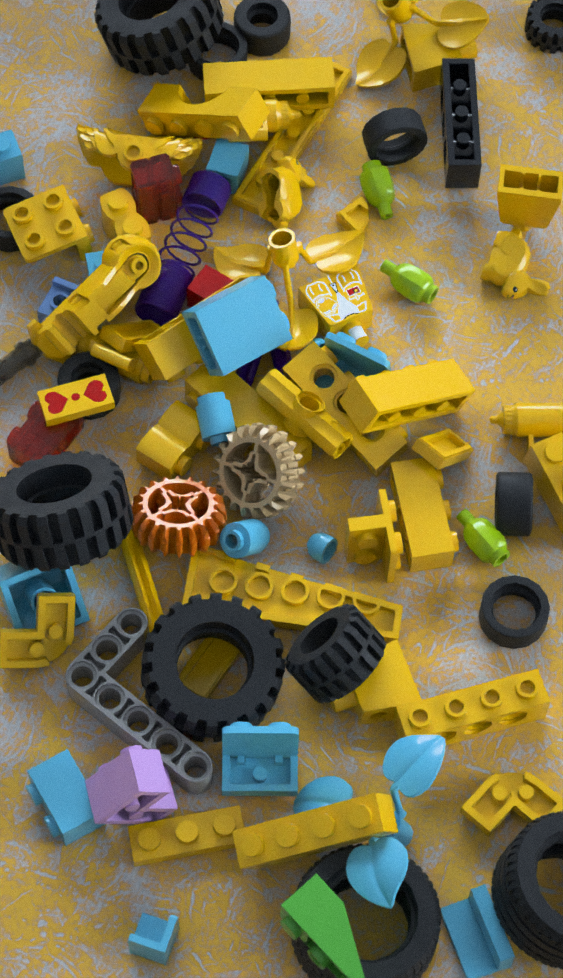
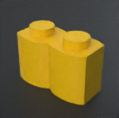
M121 187L100 196L102 226L106 235L111 240L119 235L133 234L146 238L151 242L149 224L137 213L135 201L127 190Z
M179 400L171 404L158 423L146 433L136 448L137 462L159 476L166 477L168 480L175 479L177 475L184 476L192 465V457L199 451H205L210 445V442L202 441L196 411Z

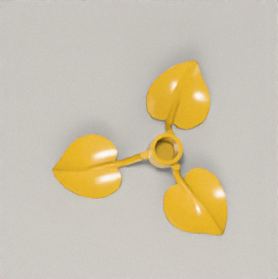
M376 0L379 10L388 16L386 23L389 25L392 41L390 43L387 39H376L369 42L362 49L357 60L356 85L361 88H378L393 82L402 74L407 64L408 55L403 48L396 47L398 45V36L395 24L408 22L413 13L433 26L440 27L437 37L443 46L449 49H461L475 41L488 25L490 19L488 12L474 2L459 0L445 5L441 11V20H436L415 5L419 0Z
M281 228L269 235V245L267 248L260 244H240L229 247L214 246V262L217 271L232 280L245 274H257L258 276H261V273L267 274L270 271L272 261L283 270L288 311H280L289 320V331L293 339L278 346L277 349L295 351L306 347L314 340L319 330V321L316 313L310 308L295 310L289 269L296 265L300 254L308 264L317 263L318 270L323 273L339 274L352 269L360 259L365 240V231L350 230L326 234L313 239L304 250L302 242H296V237L292 230Z

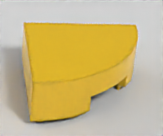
M362 196L336 213V220L346 231L364 230L366 233L368 229V205Z

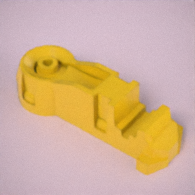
M133 234L119 235L111 240L103 252L102 264L43 322L40 323L33 319L27 325L32 344L43 353V356L63 364L76 351L74 347L78 344L77 341L81 337L84 338L87 334L96 336L99 333L97 327L104 320L110 322L127 305L137 291L146 289L157 280L161 270V258L156 246L148 239Z

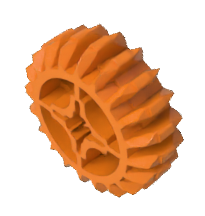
M178 475L172 480H168L163 476L160 483L150 481L148 487H140L139 494L133 496L131 503L133 513L131 527L134 537L138 538L140 546H149L151 553L160 550L164 557L170 553L176 554L178 558L185 553L194 557L197 550L207 553L209 546L217 545L221 531L227 521V511L225 510L223 496L216 493L215 487H207L205 480L197 483L194 482L192 476L187 480L180 479Z

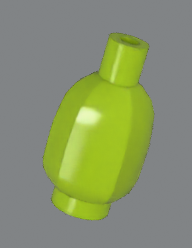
M380 160L368 161L362 165L363 172L359 176L363 193L368 203L378 208L382 220L390 219L393 217L390 204L395 198V189L390 172L387 167L381 165Z
M386 259L380 267V271L390 277L393 288L412 302H425L429 305L439 291V287L434 285L433 278L414 265L402 263L397 266Z
M468 509L459 512L456 518L464 526L463 537L472 552L483 563H491L494 567L504 563L510 556V552L507 550V540L502 533L487 519L475 518Z

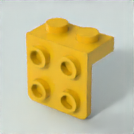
M63 184L9 206L3 211L8 227L24 261L27 263H33L73 245L81 261L86 260L85 253L93 252L91 243L95 242V238L88 223L82 224L79 218L83 216L76 198L70 199Z

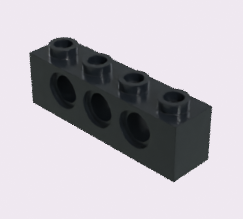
M442 58L439 89L445 188H478L482 160L475 58Z

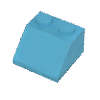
M11 562L0 566V597L14 629L36 628L37 593H74L76 596L75 626L90 621L72 566H70V569L61 571L59 568L51 569V571H40L38 568L27 570Z

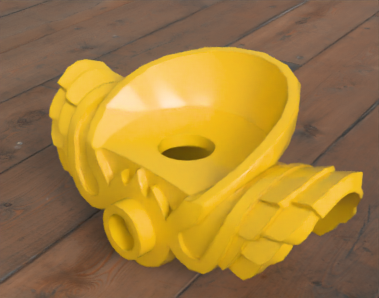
M79 123L76 126L81 152L91 167H101L107 180L117 186L150 190L160 188L172 176L182 177L188 170H191L202 151V138L176 139V136L151 137L125 133L105 127L103 132H101L98 128H92L87 125L83 126Z

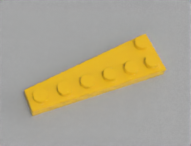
M208 547L207 553L197 550L194 557L191 556L182 605L188 603L190 596L200 594L202 599H209L211 593H222V600L231 601L232 597L235 596L243 599L242 606L247 609L254 605L262 611L260 618L264 622L270 620L274 627L303 631L311 622L325 612L337 606L349 604L357 607L384 637L386 643L399 640L403 611L402 605L356 591H347L333 584L325 583L322 585L304 579L303 575L293 572L290 575L270 569V565L260 562L253 564L231 558L224 551Z

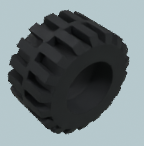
M344 604L325 612L301 632L287 654L285 667L318 703H330L355 690L371 675L383 657L386 642L384 637L356 606Z

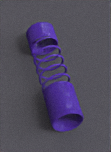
M208 170L193 173L183 195L182 206L176 211L177 219L171 222V233L165 236V247L159 250L160 258L162 251L166 249L175 260H161L159 277L152 285L141 291L135 304V312L142 320L151 319L158 325L163 326L179 315L187 296V287L195 278V272L190 266L201 264V258L196 252L207 250V245L202 238L207 239L213 236V231L208 225H214L219 222L218 217L222 215L232 191L229 182L220 174ZM184 208L192 218H179L180 210ZM188 210H190L192 213L200 217L208 219L216 218L215 222H206L200 220L199 218L191 214ZM181 220L198 222L207 227L210 234L208 236L196 234L188 230L181 223ZM179 222L186 232H173L174 224ZM174 234L192 236L200 240L204 244V248L200 250L188 247L179 241ZM170 236H173L175 241H177L181 246H167L168 238ZM169 248L186 250L194 254L198 258V262L189 263L183 261L170 252Z

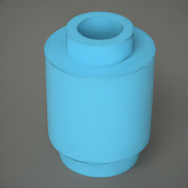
M213 392L198 397V406L195 409L202 441L210 442V445L213 447L219 446L222 442H228L227 434L236 431L230 400L225 398L224 392Z
M246 519L229 523L222 529L220 534V544L223 551L229 557L236 559L261 553L270 541L268 527L257 519Z

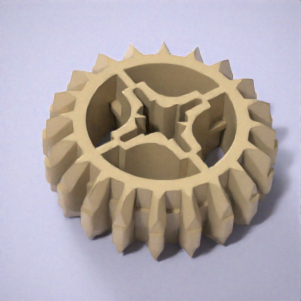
M258 422L253 423L251 426L249 424L237 428V431L227 434L228 442L219 444L222 453L217 454L213 458L220 465L212 472L220 476V481L215 486L224 489L223 500H231V510H240L241 516H253V519L271 518L278 516L280 512L287 511L291 507L290 502L296 501L299 498L296 489L302 488L305 484L298 479V475L303 474L306 470L298 467L297 461H300L303 455L294 454L293 450L297 443L294 441L287 442L288 432H277V426L272 424L264 425ZM255 443L254 451H250L249 457L244 459L243 456L246 450ZM269 484H275L270 495L265 499L262 498L263 492L268 489Z

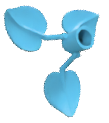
M410 735L403 737L391 745L384 757L383 773L388 780L394 782L390 787V792L395 806L394 814L399 833L384 837H371L369 845L358 846L352 850L346 864V875L351 886L363 898L375 905L387 909L393 908L396 894L408 869V853L405 847L412 840L413 829L403 819L407 812L402 808L398 791L400 790L408 798H414L424 793L432 785L440 770L445 754L446 740L440 735ZM324 776L315 779L304 786L295 798L294 813L352 799L353 789L340 777Z

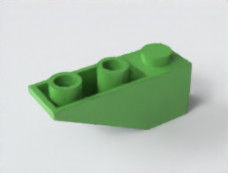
M316 873L281 904L280 917L282 920L280 924L292 939L300 938L310 948L307 953L320 969L323 970L327 967L336 978H365L344 902Z

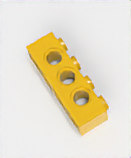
M313 341L282 368L284 376L301 391L310 390L324 399L326 404L325 411L352 433L354 439L349 448L378 477L390 466L391 462H395L408 450V442L405 440L408 434L399 425L382 429L379 436L374 439L365 438L348 414L342 413L338 409L340 405L339 400L347 391L348 383L355 376L349 370L343 373L335 364L338 362V359L327 346L324 345L320 348ZM322 375H329L334 379L333 384L328 388H320L315 382Z
M537 668L397 706L393 724L398 739L410 735H440L446 740V745L544 719L550 705V699Z

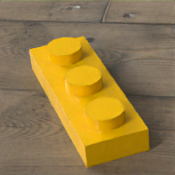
M240 805L127 826L134 867L235 848L232 830L244 828Z

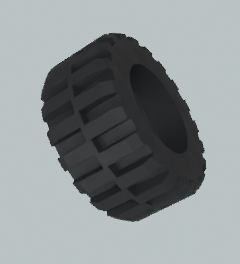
M97 0L95 7V22L115 62L127 71L135 74L140 72L144 76H153L154 73L159 75L170 74L171 70L177 69L180 71L186 68V64L191 61L194 63L198 61L204 51L208 52L214 44L213 39L218 38L224 17L219 0ZM165 12L164 14H162V15H160V16H158V17L153 18L154 16H156V15H158V14H160V13Z
M66 451L53 456L48 454L35 461L32 459L23 463V466L19 468L14 467L9 470L6 477H0V553L12 564L20 565L23 569L33 570L38 568L40 571H51V569L59 568L61 571L70 569V566L89 564L90 560L94 558L100 559L108 555L110 549H116L130 532L133 523V513L123 471L110 458L107 459L104 455L98 453L91 455L88 451H80L79 453Z
M211 593L209 599H202L201 595L198 594L190 596L188 603L184 605L178 601L169 608V613L166 616L161 614L155 621L154 629L148 633L141 662V684L145 688L146 701L149 707L153 706L156 713L179 732L193 735L192 740L203 742L204 738H213L214 743L222 742V728L230 726L234 722H249L253 726H258L263 721L267 712L271 711L283 683L285 659H282V652L284 648L281 638H275L274 636L276 628L270 620L264 622L260 618L261 610L254 605L247 609L242 606L243 599L235 596L232 597L231 601L222 600V593ZM202 638H218L231 643L242 653L247 662L245 683L237 693L222 699H208L194 694L181 682L178 675L177 662L184 647Z

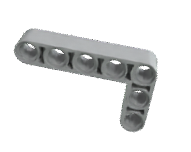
M125 608L109 622L66 669L65 679L69 696L75 703L129 746L140 745L143 749H159L165 744L175 746L177 749L172 754L160 753L163 766L167 767L170 779L190 794H202L210 788L213 781V764L208 754L115 681L117 676L144 649L149 633L146 614L138 608ZM129 626L141 628L140 631L134 634L124 632V629ZM107 651L117 654L110 660L99 658L102 653ZM83 677L92 680L90 684L83 687L74 684L76 680ZM110 699L120 702L113 709L102 707V704ZM136 722H144L148 725L145 730L140 732L130 729V726ZM193 767H200L205 771L204 775L197 778L188 776L186 772Z

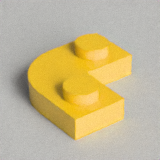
M37 593L36 628L0 629V668H41L49 666L51 661L58 658L68 645L72 644L74 638L75 594Z
M525 771V774L508 772L499 775L496 772L486 779L463 804L460 813L489 837L512 810L528 823H532L533 820L540 816L548 815L552 812H563V798L529 772Z

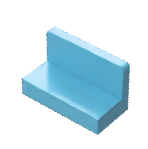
M485 884L471 889L467 899L441 908L442 920L466 978H482L512 966L515 958L505 930L496 916L497 912L494 910L493 901Z

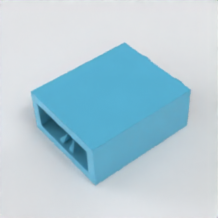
M265 275L250 276L181 312L210 376H225L293 339L289 331V320L280 311L275 299V288L266 279Z

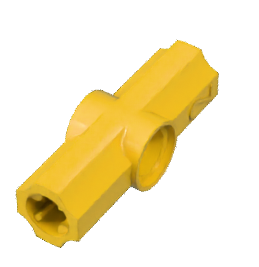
M276 368L269 371L259 381L256 387L258 395L285 417L284 426L290 433L298 437L310 438L333 459L340 457L351 445L354 439L352 433L325 411L326 404L320 395L310 390L301 391Z

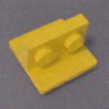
M378 489L375 515L347 519L344 553L346 563L369 564L376 559H382L386 583L394 582L395 571L401 569L400 554H403V542L401 533H394L393 522L397 521L396 506L394 500H388L386 489Z

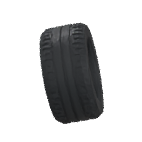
M552 812L548 815L540 816L533 820L532 823L530 822L499 857L496 868L493 871L491 897L494 902V910L497 912L496 916L512 942L534 960L563 970V916L553 910L540 892L536 877L538 861L552 858L563 860V812Z
M362 843L356 844V846L347 845L345 848L340 847L337 851L333 850L328 855L322 856L321 860H317L314 866H310L307 873L304 874L297 890L316 873L336 895L353 888L346 875V864L352 850L362 846ZM408 859V869L405 878L395 897V901L402 907L406 917L408 934L404 943L391 955L376 960H360L365 978H421L435 953L441 928L439 898H437V892L433 889V884L431 880H428L427 874L423 873L422 868L419 865L417 866L416 862L412 859ZM300 938L292 939L295 956H297L299 965H302L303 971L308 974L309 978H336L327 967L322 970L311 960L307 953L310 948Z

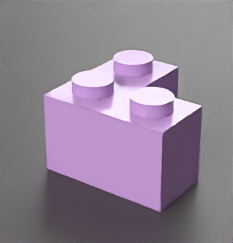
M140 745L126 747L120 751L118 757L98 767V772L85 781L95 824H141L162 820L178 809L168 769L163 766L159 749H143Z

